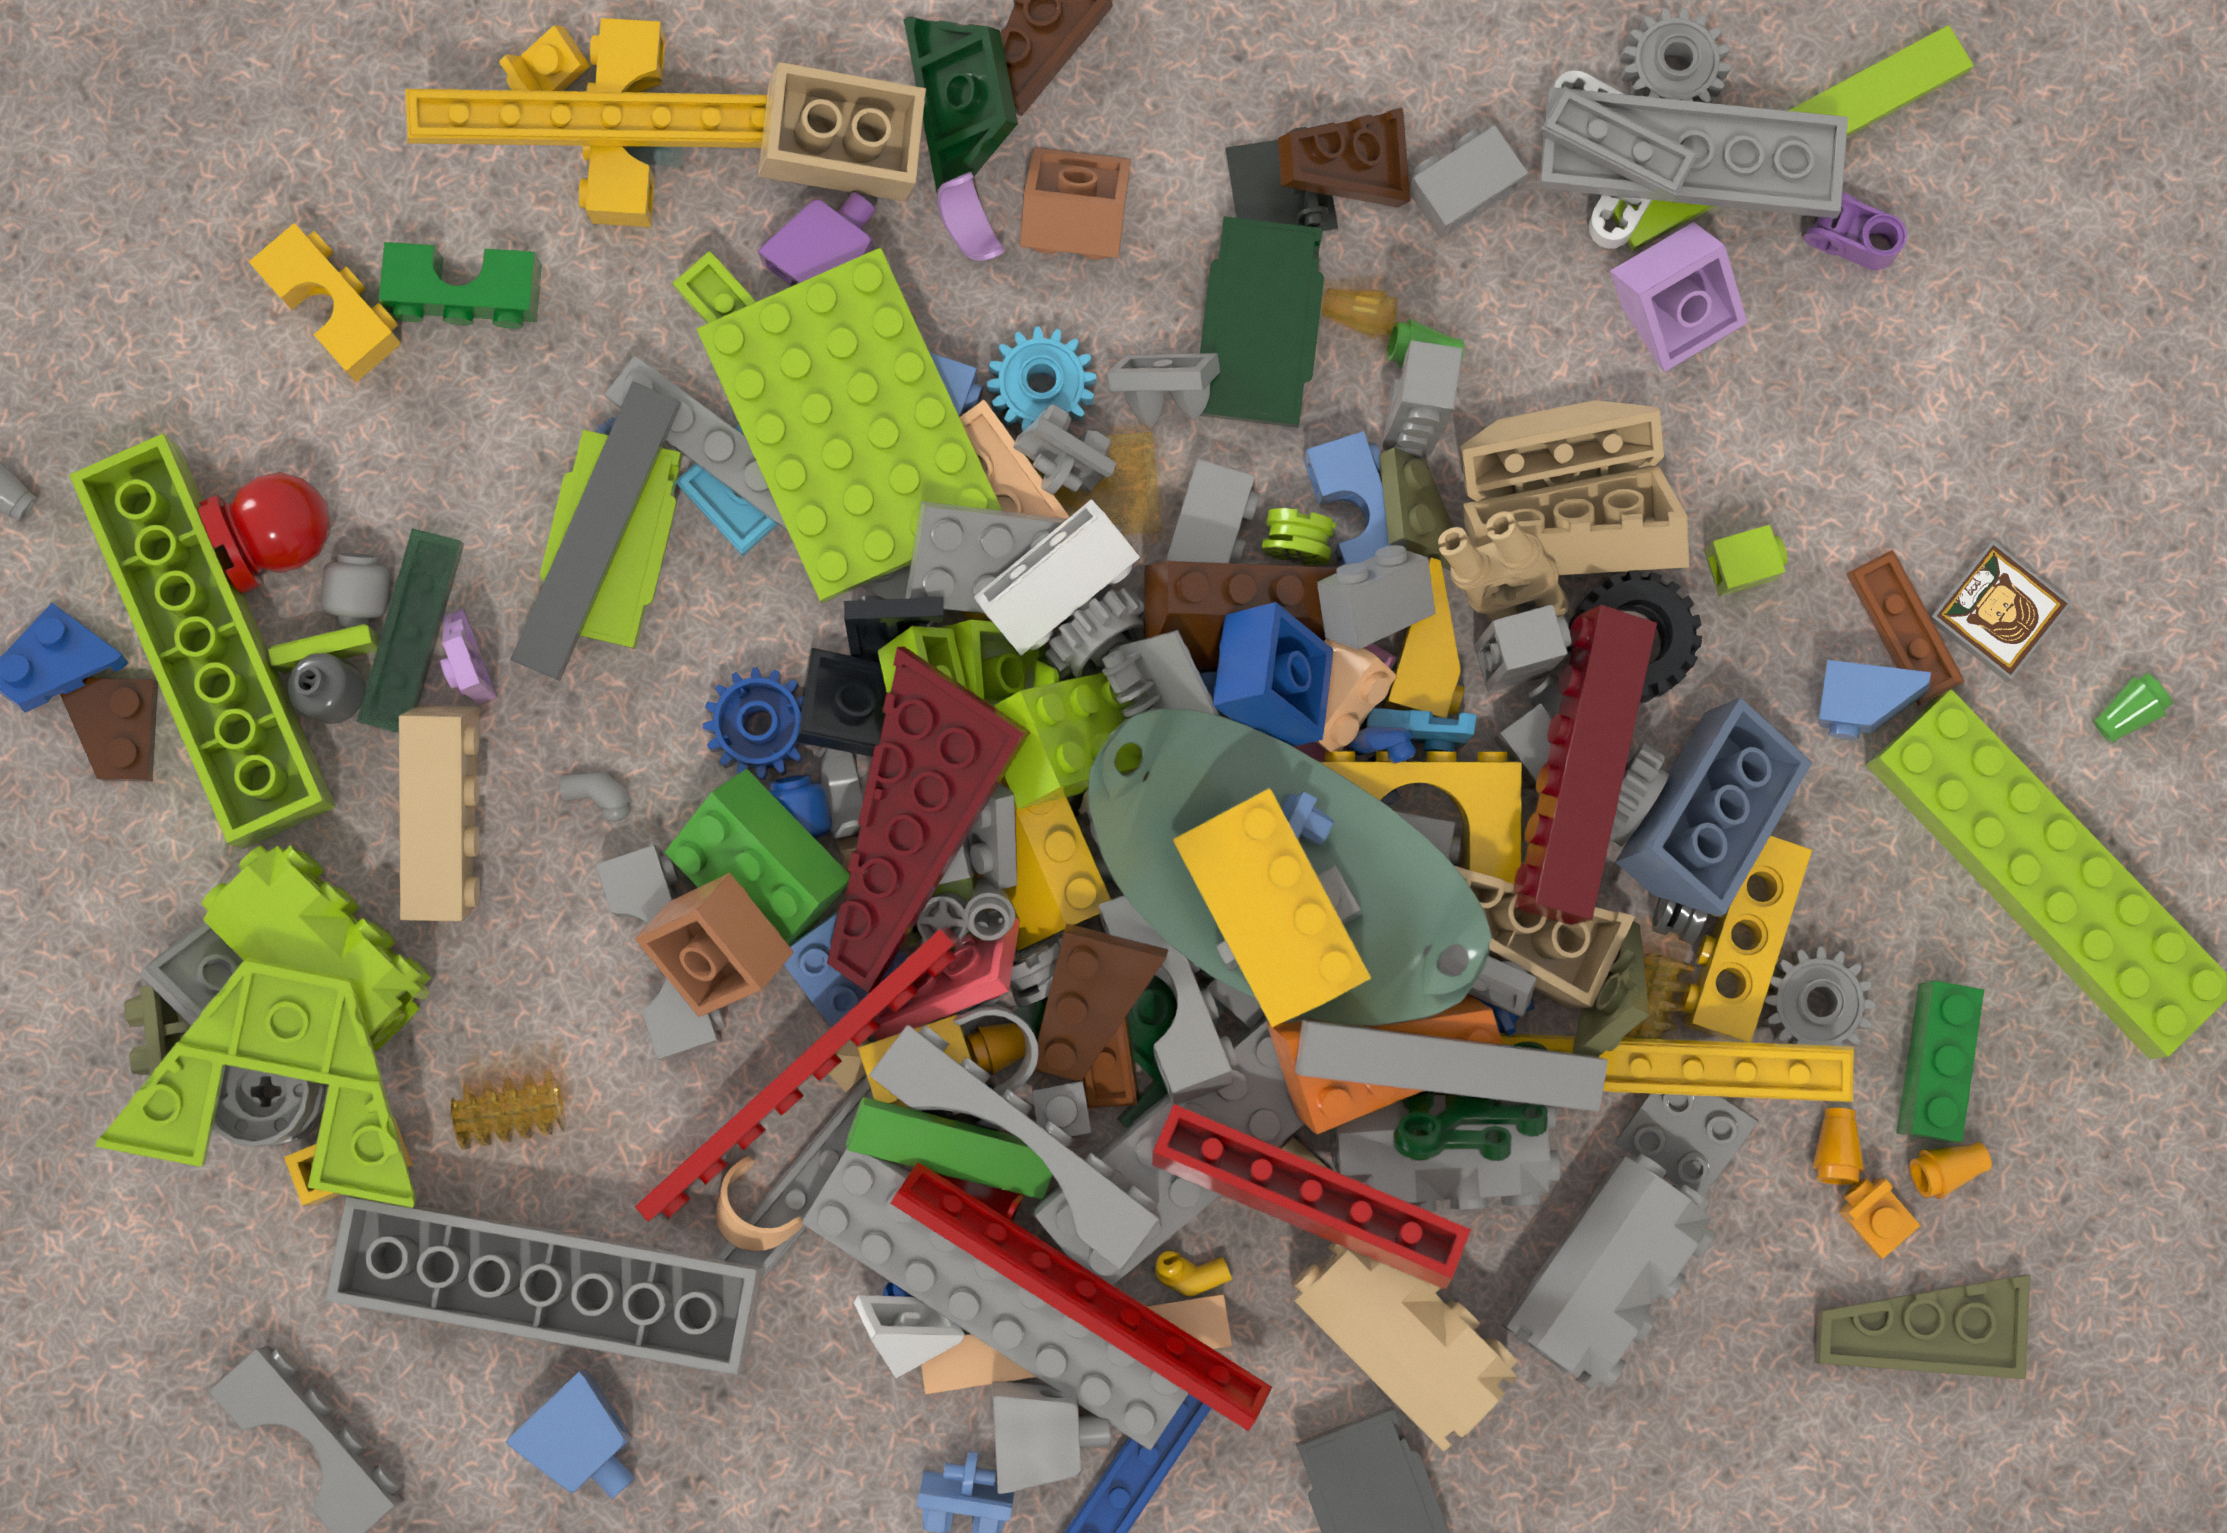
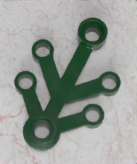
M1526 1041L1513 1045L1548 1050L1545 1046L1536 1042ZM1421 1091L1403 1099V1105L1409 1110V1114L1399 1121V1125L1394 1130L1393 1145L1401 1155L1416 1161H1424L1436 1157L1444 1149H1479L1481 1156L1485 1159L1501 1161L1508 1158L1511 1154L1512 1135L1509 1130L1500 1126H1490L1483 1130L1454 1129L1460 1125H1516L1517 1131L1525 1136H1539L1547 1130L1548 1110L1544 1105L1540 1104L1492 1105L1499 1099L1445 1093L1446 1109L1434 1116L1429 1114V1109L1434 1105V1092Z

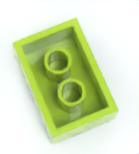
M1104 673L1020 690L993 706L1030 731V734L1004 775L1010 791L1014 794L1018 810L1084 793L1088 790L1090 769L1097 755L1111 734L1132 717H1125L1123 710L1134 703L1132 699L1118 703L1116 697L1121 693H1114ZM1127 743L1119 748L1115 755L1114 763L1120 773L1130 774L1138 768L1142 759L1141 747L1136 743Z

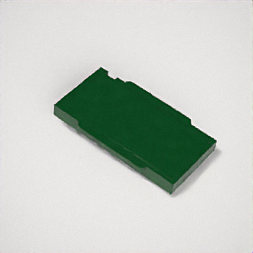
M1223 217L1219 257L1213 260L1210 265L1200 354L1218 353L1220 373L1210 382L1208 403L1200 416L1299 427L1304 383L1312 379L1324 284V276L1318 271L1323 228Z

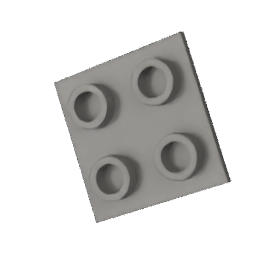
M1178 630L1111 648L1109 650L1111 654L1102 659L1106 666L1102 671L1107 677L1114 693H1121L1116 697L1117 702L1123 703L1131 699L1134 700L1133 704L1123 710L1125 717L1155 709L1195 710L1220 716L1217 709L1213 706V698L1207 691Z
M1649 1094L1619 1135L1615 1144L1637 1157L1640 1154L1645 1155L1667 1171L1665 1174L1667 1178L1681 1187L1686 1185L1704 1196L1759 1120L1731 1101L1720 1096Z

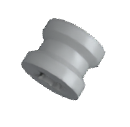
M951 892L938 893L931 897L917 920V928L922 938L927 941L946 925L959 940L964 937L968 932L963 917L967 901L960 895Z

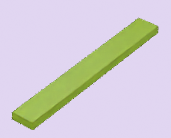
M1947 25L1788 111L1848 117V137L1970 72L1974 64L1950 25ZM1619 200L1612 218L1618 228L1624 230L1625 227H1620L1619 224L1628 203ZM1652 200L1627 244L1633 252L1717 206ZM1629 204L1635 211L1638 210L1639 206Z

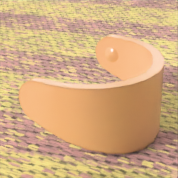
M747 1156L732 1166L725 1175L716 1203L715 1218L723 1237L732 1245L748 1251H764L777 1247L797 1233L803 1226L801 1224L803 1219L797 1217L780 1227L759 1228L743 1221L730 1206L727 1191L740 1176L753 1166L754 1160L751 1156Z

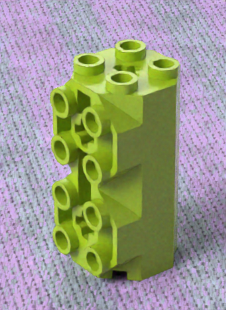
M262 845L251 850L239 863L238 867L242 870L227 885L222 882L205 895L201 902V905L207 910L203 921L243 961L251 958L353 979L374 1051L377 1052L418 1012L420 1008L413 1000L414 998L426 1000L430 991L425 985L432 977L413 958L409 957L406 959L400 953L396 955L390 949L396 941L377 922L374 921L371 924L364 917L358 921L354 913L361 906L342 887L337 886L335 888L328 881L324 883L319 877L325 870L304 850L299 852L292 845L287 849L276 846L269 852Z

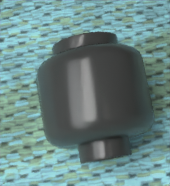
M314 653L301 659L292 669L288 679V695L291 704L301 714L327 724L342 723L352 718L360 709L365 697V683L362 674L353 664L327 653Z

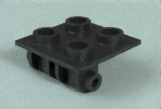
M1299 127L1292 129L1291 131L1305 129L1308 127ZM1278 140L1225 148L1236 218L1323 228L1322 231L1338 229L1332 195L1281 186Z

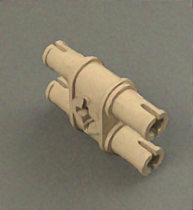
M1498 512L1488 520L1487 530L1489 532L1487 534L1493 541L1489 544L1475 547L1463 528L1459 527L1450 528L1440 535L1438 540L1439 550L1451 566L1450 576L1452 582L1459 589L1464 590L1470 607L1477 613L1486 614L1491 622L1521 613L1516 605L1532 600L1538 608L1553 604L1556 617L1563 616L1568 611V596L1558 583L1559 571L1557 566L1545 557L1539 539L1532 534L1525 533L1511 512Z

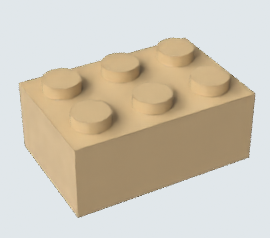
M778 62L768 85L758 177L851 193L855 192L904 202L916 184L926 88Z

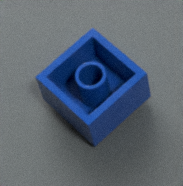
M1276 602L1225 615L1223 634L1219 645L1220 656L1217 678L1213 689V706L1231 720L1247 725L1292 747L1323 740L1334 650Z

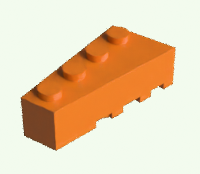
M1467 994L1461 1002L1429 1017L1378 1026L1350 1025L1502 1044L1493 1010L1470 994ZM1309 1018L1310 1021L1326 1022ZM1284 1021L1273 1027L1267 1023L1295 1114L1316 1135L1424 1091L1300 1076L1295 1073L1302 1021L1292 1023Z

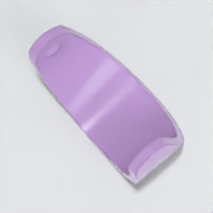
M970 171L940 186L937 194V205L943 225L961 252L972 260L985 261L1004 253L1005 249L994 234L983 211L972 181L974 176Z

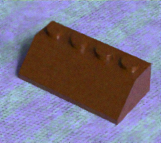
M1164 561L1144 565V639L1178 630L1196 668L1218 670L1219 645L1222 639L1225 615L1276 602L1321 640L1325 641L1317 582L1336 574L1338 568Z

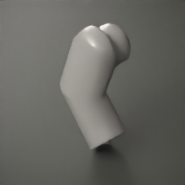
M592 772L560 776V791L563 801L591 798L598 806L603 808V817L612 822L621 821L629 815L630 807L628 803L631 799L628 790L605 772Z

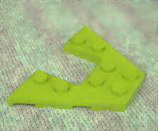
M247 958L241 963L228 979V982L205 1007L197 1020L174 1045L153 1071L152 1075L134 1094L130 1102L103 1135L98 1138L95 1147L202 1167L207 1160L225 1066L230 1065L329 1085L308 1188L411 1208L415 1206L417 1200L354 980Z

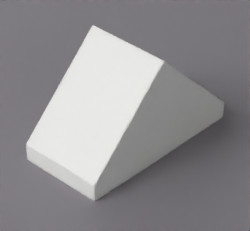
M858 1295L854 1301L873 1344L895 1378L961 1343L965 1336L960 1326L915 1297Z

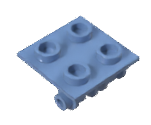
M838 911L792 943L789 947L794 953L784 964L831 1028L869 994L827 964ZM901 950L898 951L880 983L907 959Z

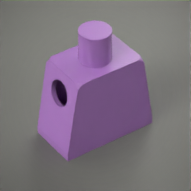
M855 192L851 193L837 212L820 199H815L760 248L758 254L762 265L789 285L794 286L875 250L873 239L861 229L876 212V209L869 201Z

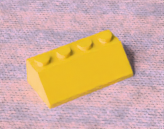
M1004 776L1001 780V783L1007 789L1010 790L1006 778ZM1066 797L1019 810L1014 800L1017 885L1005 889L1013 905L1015 916L1020 921L1016 943L1017 951L1064 931L1066 924L1077 926L1100 916L1099 904L1111 900Z
M1270 788L1172 840L1271 1027L1318 1007L1371 979Z

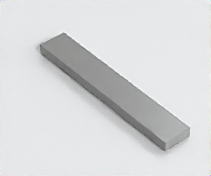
M1303 1020L1295 1073L1300 1076L1600 1112L1608 1060L1598 1056Z

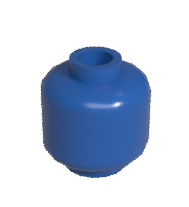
M807 774L785 777L770 783L771 790L769 792L817 841L818 837L830 831L832 828V817L827 791L822 784L812 782L811 776Z

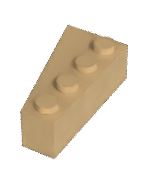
M1659 465L1463 504L1465 532L1475 547L1493 542L1487 534L1489 532L1487 530V522L1494 514L1502 511L1511 512L1525 533L1532 534L1539 539L1543 547V554L1555 563L1559 575L1689 568L1688 516Z

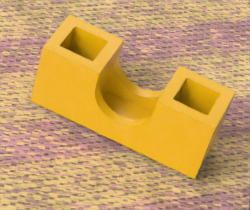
M293 223L248 262L291 310L308 297L314 295H326L333 299L334 308L331 318L313 335L351 378L357 382L401 345V342L392 333L399 325L379 302L372 308L367 305L359 296L366 290L364 285L347 266L340 272L333 267L327 259L334 252L314 230L306 236Z

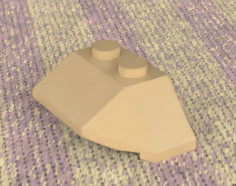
M1599 400L1498 419L1460 446L1465 491L1468 497L1477 502L1651 466L1655 467L1664 458L1661 416L1658 407Z

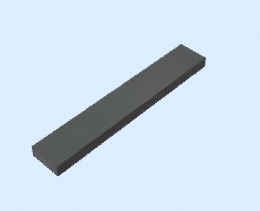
M632 381L510 660L555 680H561L682 403L678 400Z

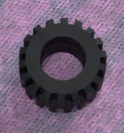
M1641 570L1629 571L1623 577H1620L1618 573L1609 577L1604 583H1599L1576 608V613L1570 619L1568 626L1569 630H1571L1574 621L1580 614L1600 605L1622 612H1637L1652 622L1657 623L1656 628L1661 641L1660 652L1657 658L1648 664L1640 704L1649 702L1657 696L1659 698L1687 676L1686 673L1694 667L1698 659L1695 653L1702 645V636L1697 635L1696 629L1702 624L1699 614L1692 616L1690 608L1694 605L1690 596L1688 595L1682 599L1676 593L1680 586L1674 581L1665 585L1660 582L1662 575L1651 572L1647 577L1641 576ZM1568 646L1567 651H1571L1573 646Z

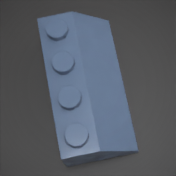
M1741 697L1705 712L1669 771L1668 780L1638 828L1628 839L1615 862L1652 895L1717 917L1725 915L1811 766L1812 761Z

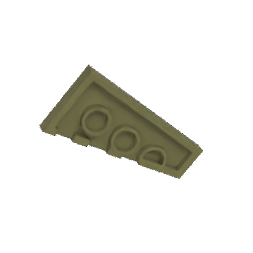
M2024 1274L1817 1310L1815 1362L1832 1365L2026 1379L2030 1275Z

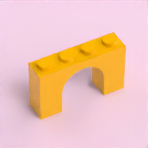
M1325 751V761H1318L1380 801L1389 792L1405 784L1427 783L1439 788L1454 802L1462 819L1463 869L1503 879L1504 882L1514 884L1516 873L1521 865V762L1508 761V752L1478 751L1477 761H1457L1456 751H1426V761L1404 760L1394 764L1389 760L1387 751H1376V761H1355L1356 751H1332V753Z

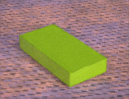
M363 624L270 646L271 648L268 649L271 666L282 673L291 672L301 659L310 654L327 653L340 659H346L382 649L378 633L368 625Z

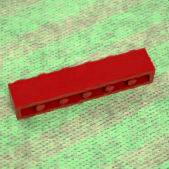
M1175 1104L1172 1106L1153 1150L1152 1166L1442 1289H1446L1452 1280L1471 1232L1470 1228Z

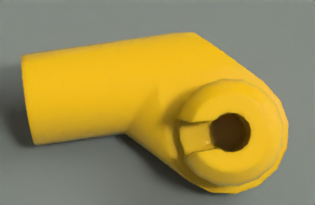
M1168 1250L1162 1252L1155 1262V1274L1159 1281L1187 1297L1198 1295L1232 1280L1223 1256L1197 1266L1181 1257L1176 1251Z

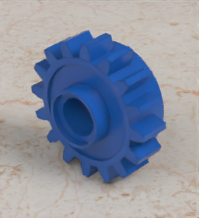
M758 667L752 668L751 678L744 680L737 672L733 673L732 680L734 684L728 689L718 684L715 689L720 695V699L717 703L707 702L705 708L714 716L712 721L703 723V729L705 732L716 735V738L707 744L711 752H718L724 749L726 752L722 755L719 763L724 768H728L735 761L738 762L737 774L746 768L749 771L751 768H756L760 780H766L768 768L775 767L782 776L787 774L784 761L788 758L797 763L803 761L802 756L797 750L799 744L812 746L796 742L803 697L794 698L799 688L798 683L795 680H791L783 686L779 671L773 670L769 678H763ZM757 712L770 714L772 716V725L765 734L754 736L747 733V721L753 714Z

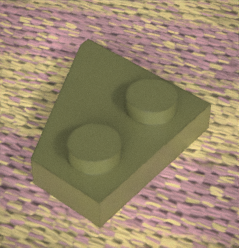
M1395 447L1379 454L1389 545L1403 546L1406 548V551L1428 557V560L1430 558L1441 560L1442 567L1451 570L1450 564L1439 550L1438 540L1444 531L1453 528L1427 462Z

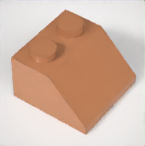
M1033 148L1024 191L1020 247L1032 248L1043 254H1052L1058 251L1077 253L1094 260L1107 257L1119 258L1131 159Z

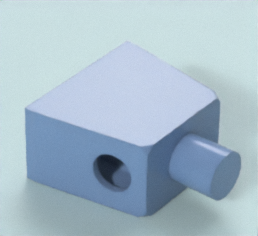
M587 1369L579 1371L505 1441L513 1450L572 1494L592 1478L613 1500L635 1479L633 1474L615 1456L632 1440V1436Z

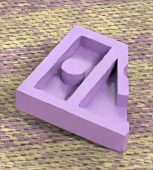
M464 608L444 615L442 644L447 658L440 660L449 686L452 689L456 687L461 696H468L478 705L497 698Z

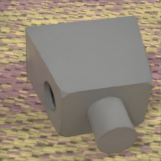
M992 1381L998 1494L1076 1477L1081 1474L1080 1448L1110 1446L1109 1419L1099 1418L1096 1415L1078 1416L1077 1397L1064 1395L1052 1386Z

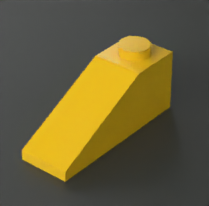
M1430 558L1429 568L1436 614L1408 626L1394 671L1397 677L1390 685L1384 708L1401 711H1430L1433 713V717L1447 719L1448 713L1457 715L1465 687L1457 685L1461 669L1441 560Z

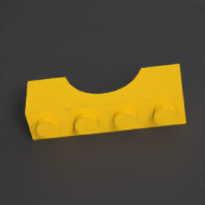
M601 18L599 35H592L590 43L591 64L597 65L596 83L589 82L587 92L643 93L651 88L662 85L666 36L660 21ZM582 146L584 160H589L588 178L580 179L579 206L580 208H586L592 224L652 227L655 178L650 166L631 156L622 146Z

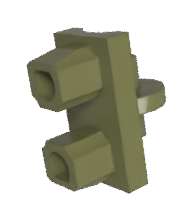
M149 985L140 987L141 995L126 1000L124 1008L125 1018L130 1027L144 1026L146 1045L133 1047L129 1054L131 1072L133 1074L151 1076L156 1067L183 1037L191 1025Z

